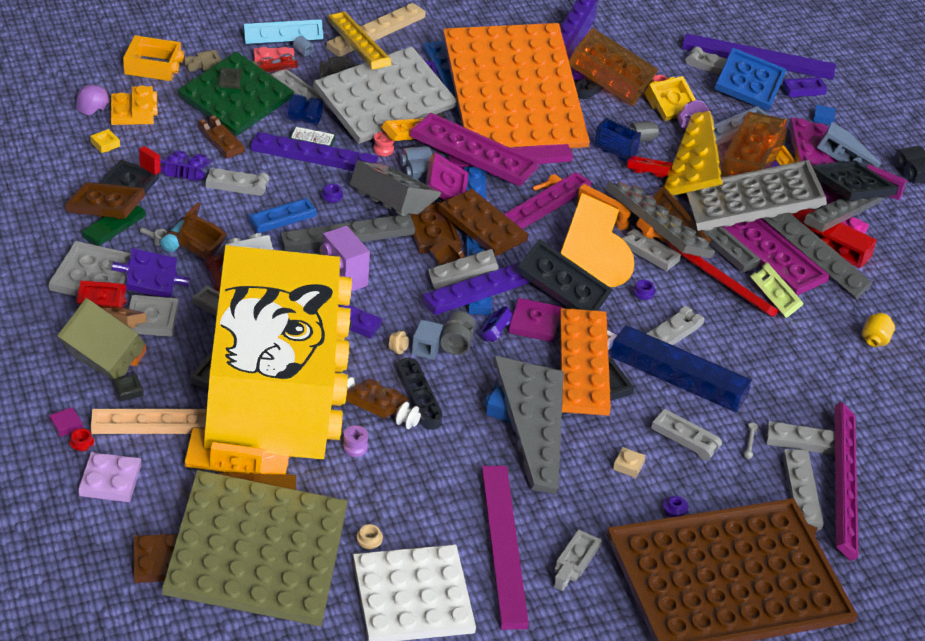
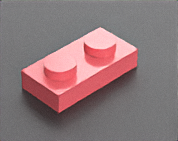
M254 48V62H257V66H294V48Z

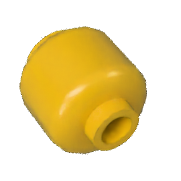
M884 313L870 315L862 329V337L872 347H883L890 342L895 330V324Z

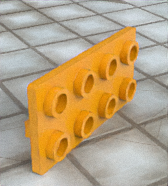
M193 428L185 459L186 467L227 473L286 474L289 456L278 455L262 460L263 449L217 442H212L211 449H204L205 429Z

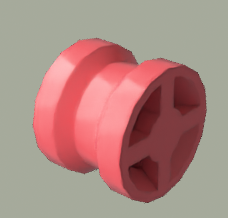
M385 131L374 134V153L379 156L391 155L394 152V141L387 136Z

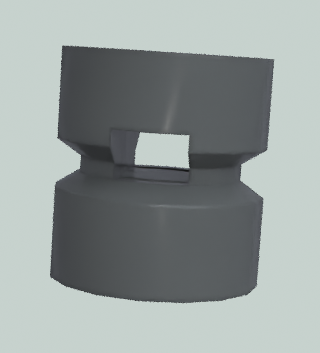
M455 311L447 316L440 341L444 351L452 355H463L469 351L476 325L473 317L462 311Z

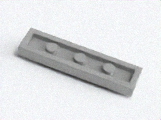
M784 449L783 461L790 497L795 499L807 523L818 527L817 530H821L823 519L809 451Z

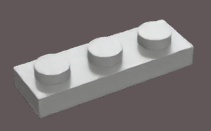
M490 249L428 270L434 290L499 268L493 250Z
M769 421L767 426V445L835 455V431Z

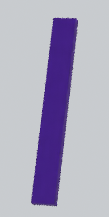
M687 33L682 47L683 50L691 51L697 46L703 52L716 54L723 58H728L732 48H736L787 69L786 71L831 80L834 78L836 68L835 63Z

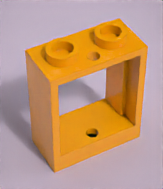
M134 35L123 57L124 74L172 81L174 74H177L179 71V63H182L184 60L181 42ZM141 56L166 59L170 61L162 62L149 59H142Z

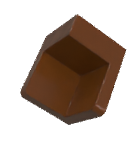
M447 236L430 249L438 265H444L465 258L463 252Z

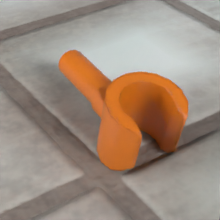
M553 174L545 183L532 186V189L537 191L548 188L562 179Z

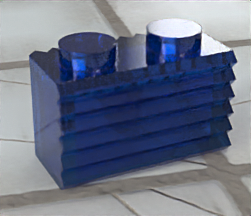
M605 118L597 126L594 146L601 148L603 152H610L624 161L629 160L632 155L636 156L638 154L641 132L634 131L630 127L627 128L623 124L609 120V118Z

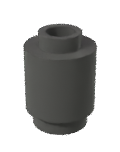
M651 121L631 123L627 128V137L632 143L650 142L657 139L659 135L657 124Z

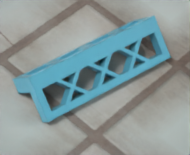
M322 20L253 23L242 26L245 45L294 42L298 36H304L309 41L323 40Z

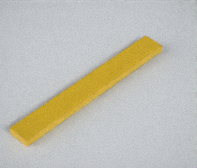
M339 12L328 16V22L372 70L391 65V58L347 12Z

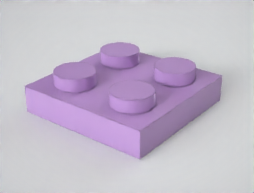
M91 452L79 486V496L130 502L141 468V458Z

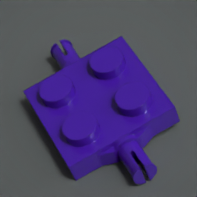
M132 248L127 264L115 261L112 263L111 271L125 273V286H127V290L171 298L175 284L189 287L190 277L177 275V258Z

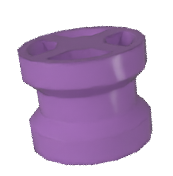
M356 425L346 428L343 437L344 452L351 457L364 455L368 448L367 430Z

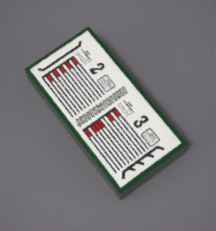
M296 126L290 139L332 147L336 134Z

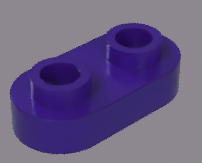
M507 306L501 307L489 317L479 331V335L484 341L490 340L494 342L502 335L501 331L511 322L510 318L513 315Z

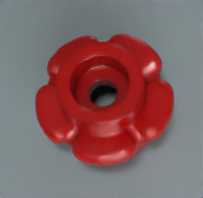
M80 428L72 432L69 444L71 448L77 451H86L94 445L95 441L89 430Z

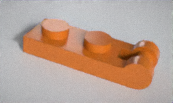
M585 184L579 188L577 205L583 193L619 209L615 221L616 228L619 230L628 229V218L631 214L629 208Z

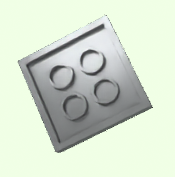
M75 241L50 280L49 290L77 296L81 280L126 285L125 273L111 271L113 261L127 264L130 259V253Z

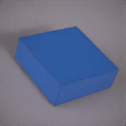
M816 105L813 121L828 125L831 122L834 123L836 108Z

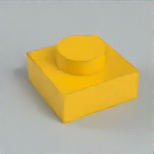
M109 129L90 136L91 143L101 153L120 147V139Z

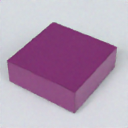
M73 407L49 415L50 423L59 437L70 434L76 429L83 428V423Z

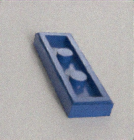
M305 198L248 215V222L257 233H262L316 217L317 210Z

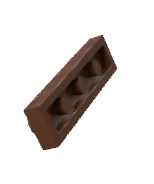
M662 186L652 196L656 199L657 205L667 208L671 216L681 219L683 221L682 225L693 229L697 237H701L708 242L711 241L703 230H697L695 220L666 187Z

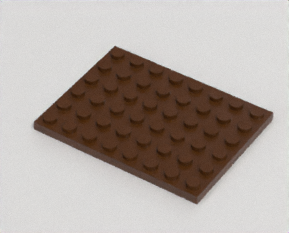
M794 498L607 528L606 536L653 641H755L854 623L857 620L858 615Z

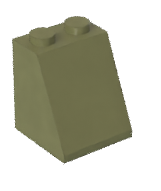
M87 298L57 335L75 359L112 380L126 374L129 365L141 354L145 346L138 333Z

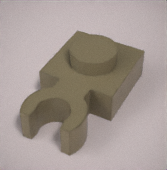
M216 50L196 53L197 57L187 56L184 58L185 66L188 65V71L190 72L196 71L198 68H202L203 71L208 70L222 61Z

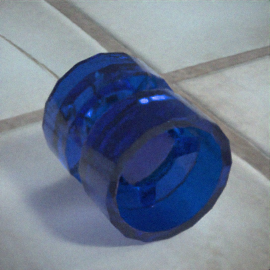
M293 94L289 104L288 119L296 122L304 120L306 124L317 126L323 112V100L313 97L307 100L306 96Z

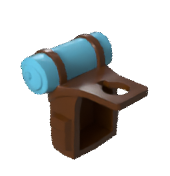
M197 202L178 221V224L164 235L160 244L165 251L174 252L176 249L183 247L207 260L217 252L227 234L214 223L207 222L197 216L201 205Z

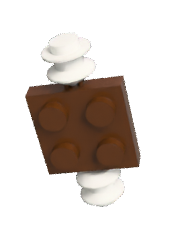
M353 377L348 379L347 402L384 419L394 414L396 423L400 425L402 422H405L407 429L418 424L421 417L419 407L415 406L413 409H410L407 402L408 397L401 395L400 391L383 387L378 381L373 379H367L355 385Z

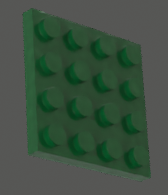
M236 51L179 88L178 96L207 117L215 115L220 120L221 125L223 124L237 137L292 99L294 91Z

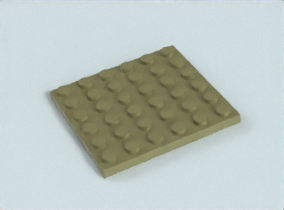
M197 470L162 588V595L322 627L348 501Z

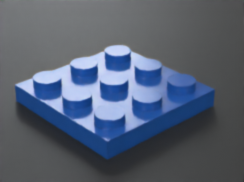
M732 48L714 89L769 111L787 69Z

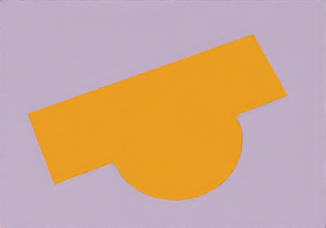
M582 193L561 254L607 286L616 287L622 285L633 273L634 257L626 242L612 233L619 209Z

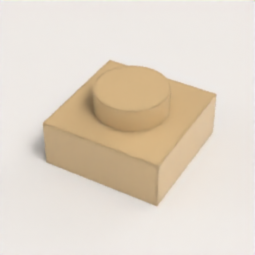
M623 447L614 463L613 470L636 478L645 462L646 455Z

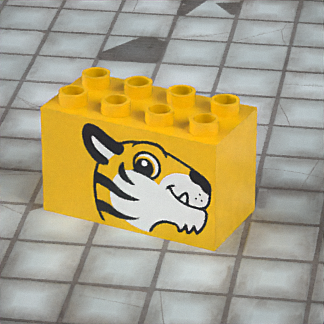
M225 245L209 378L204 449H211L212 442L266 449V453L281 456L324 459L327 439L340 440L343 411L331 410V405L341 406L346 402L348 374L340 373L347 369L349 341L344 339L348 337L351 309L341 308L338 305L349 306L352 277L339 276L340 257Z

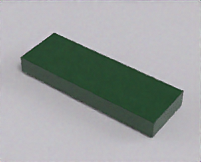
M137 205L126 218L116 219L115 217L105 216L83 230L82 237L96 246H101L146 217V210Z

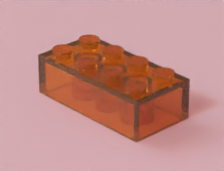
M593 27L577 45L569 60L572 68L632 106L636 105L659 70Z
M748 111L723 158L722 178L772 168L786 140L787 119Z

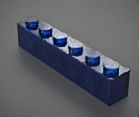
M625 325L613 340L610 357L737 413L748 397L752 379L628 325Z

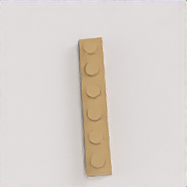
M411 3L360 27L375 41L425 18L426 11ZM342 36L327 41L326 48L338 57L354 51Z

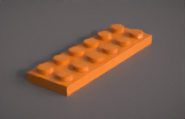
M561 308L560 358L561 371H564L562 412L609 416L611 405L607 312Z

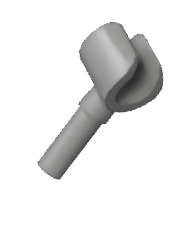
M143 227L140 229L141 233L153 238L154 244L157 246L161 245L160 241L167 233L165 229H158L155 232Z

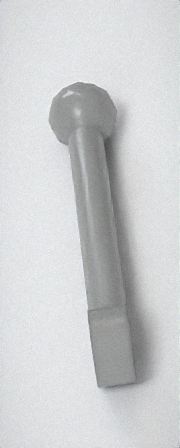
M749 423L748 445L747 450L744 452L746 459L753 457L751 450L754 433L758 429L756 423Z

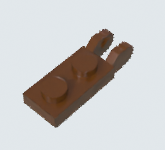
M215 115L209 117V123L213 127L211 129L204 119L198 121L199 130L226 159L245 152V146L223 124L221 125L220 120Z

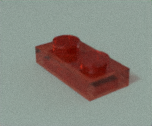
M292 54L280 55V58L276 59L263 57L260 58V61H256L257 66L266 72L298 68L297 58L292 56Z

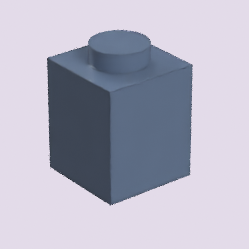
M421 320L413 337L412 355L435 360L441 345L443 325Z

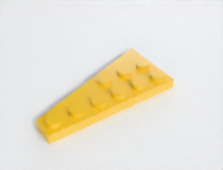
M710 111L697 112L690 117L664 186L672 195L723 184L720 177L721 170L719 168L718 149L715 143L716 136L714 134L713 117Z

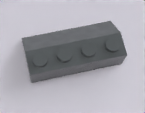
M358 160L350 182L351 186L357 188L358 193L370 195L371 200L383 202L382 206L396 209L395 213L403 216H408V213H420L441 194L440 191L389 165Z

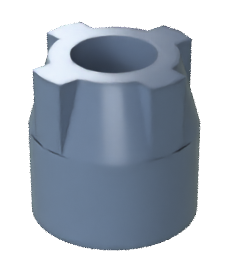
M298 36L294 40L293 48L304 57L313 53L314 44L304 36Z

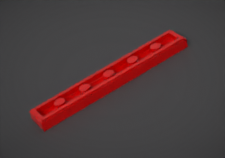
M669 241L667 242L669 247L770 316L775 317L779 311L700 256L682 253Z

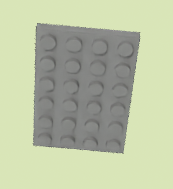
M412 46L389 54L388 56L391 58L390 66L372 70L366 63L314 81V89L358 144L373 139L374 134L384 131L381 127L385 121L425 118L430 113L439 114L456 107V98Z
M809 160L721 178L722 185L686 193L698 231H708L714 227L732 226L739 222H752L759 218H772L778 214L796 213L799 210L816 209L822 205H827L826 196Z

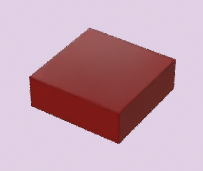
M146 146L139 149L140 167L154 175L160 173V155Z

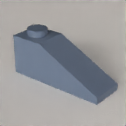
M833 122L824 132L817 146L818 149L840 162L856 160L866 167L870 164L877 168L881 165V162L850 132Z

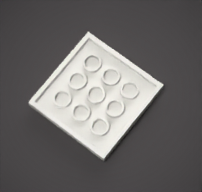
M456 545L353 554V564L368 641H402L475 633L476 625Z

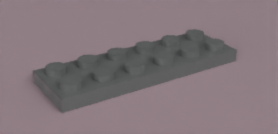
M608 182L605 188L606 191L653 227L654 230L682 253L712 258L715 250L709 246V242L701 237H697L693 229L682 225L683 221L675 216H671L667 208L657 205L656 199L645 195L642 188L636 185L629 187L623 182H618L617 184Z

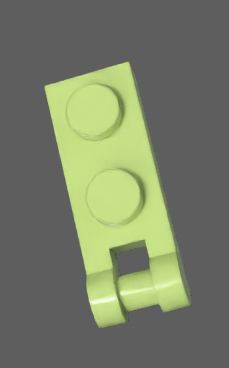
M766 262L762 266L763 269L758 273L754 272L750 277L787 318L800 308L803 302L769 263Z

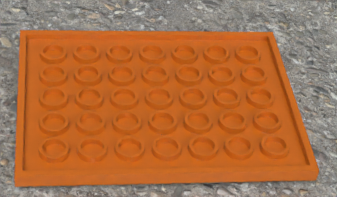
M559 23L443 28V38L462 127L509 148L568 144L569 148L589 147L590 141Z

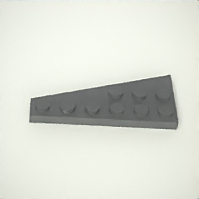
M494 356L492 362L499 374L498 382L505 394L504 401L513 431H516L518 436L517 444L519 450H522L525 459L524 467L531 489L555 495L559 486L564 371Z

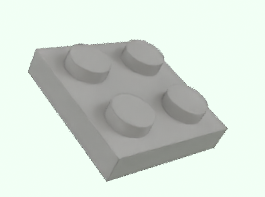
M132 295L129 309L146 313V322L137 324L136 328L130 329L143 335L172 337L179 299Z

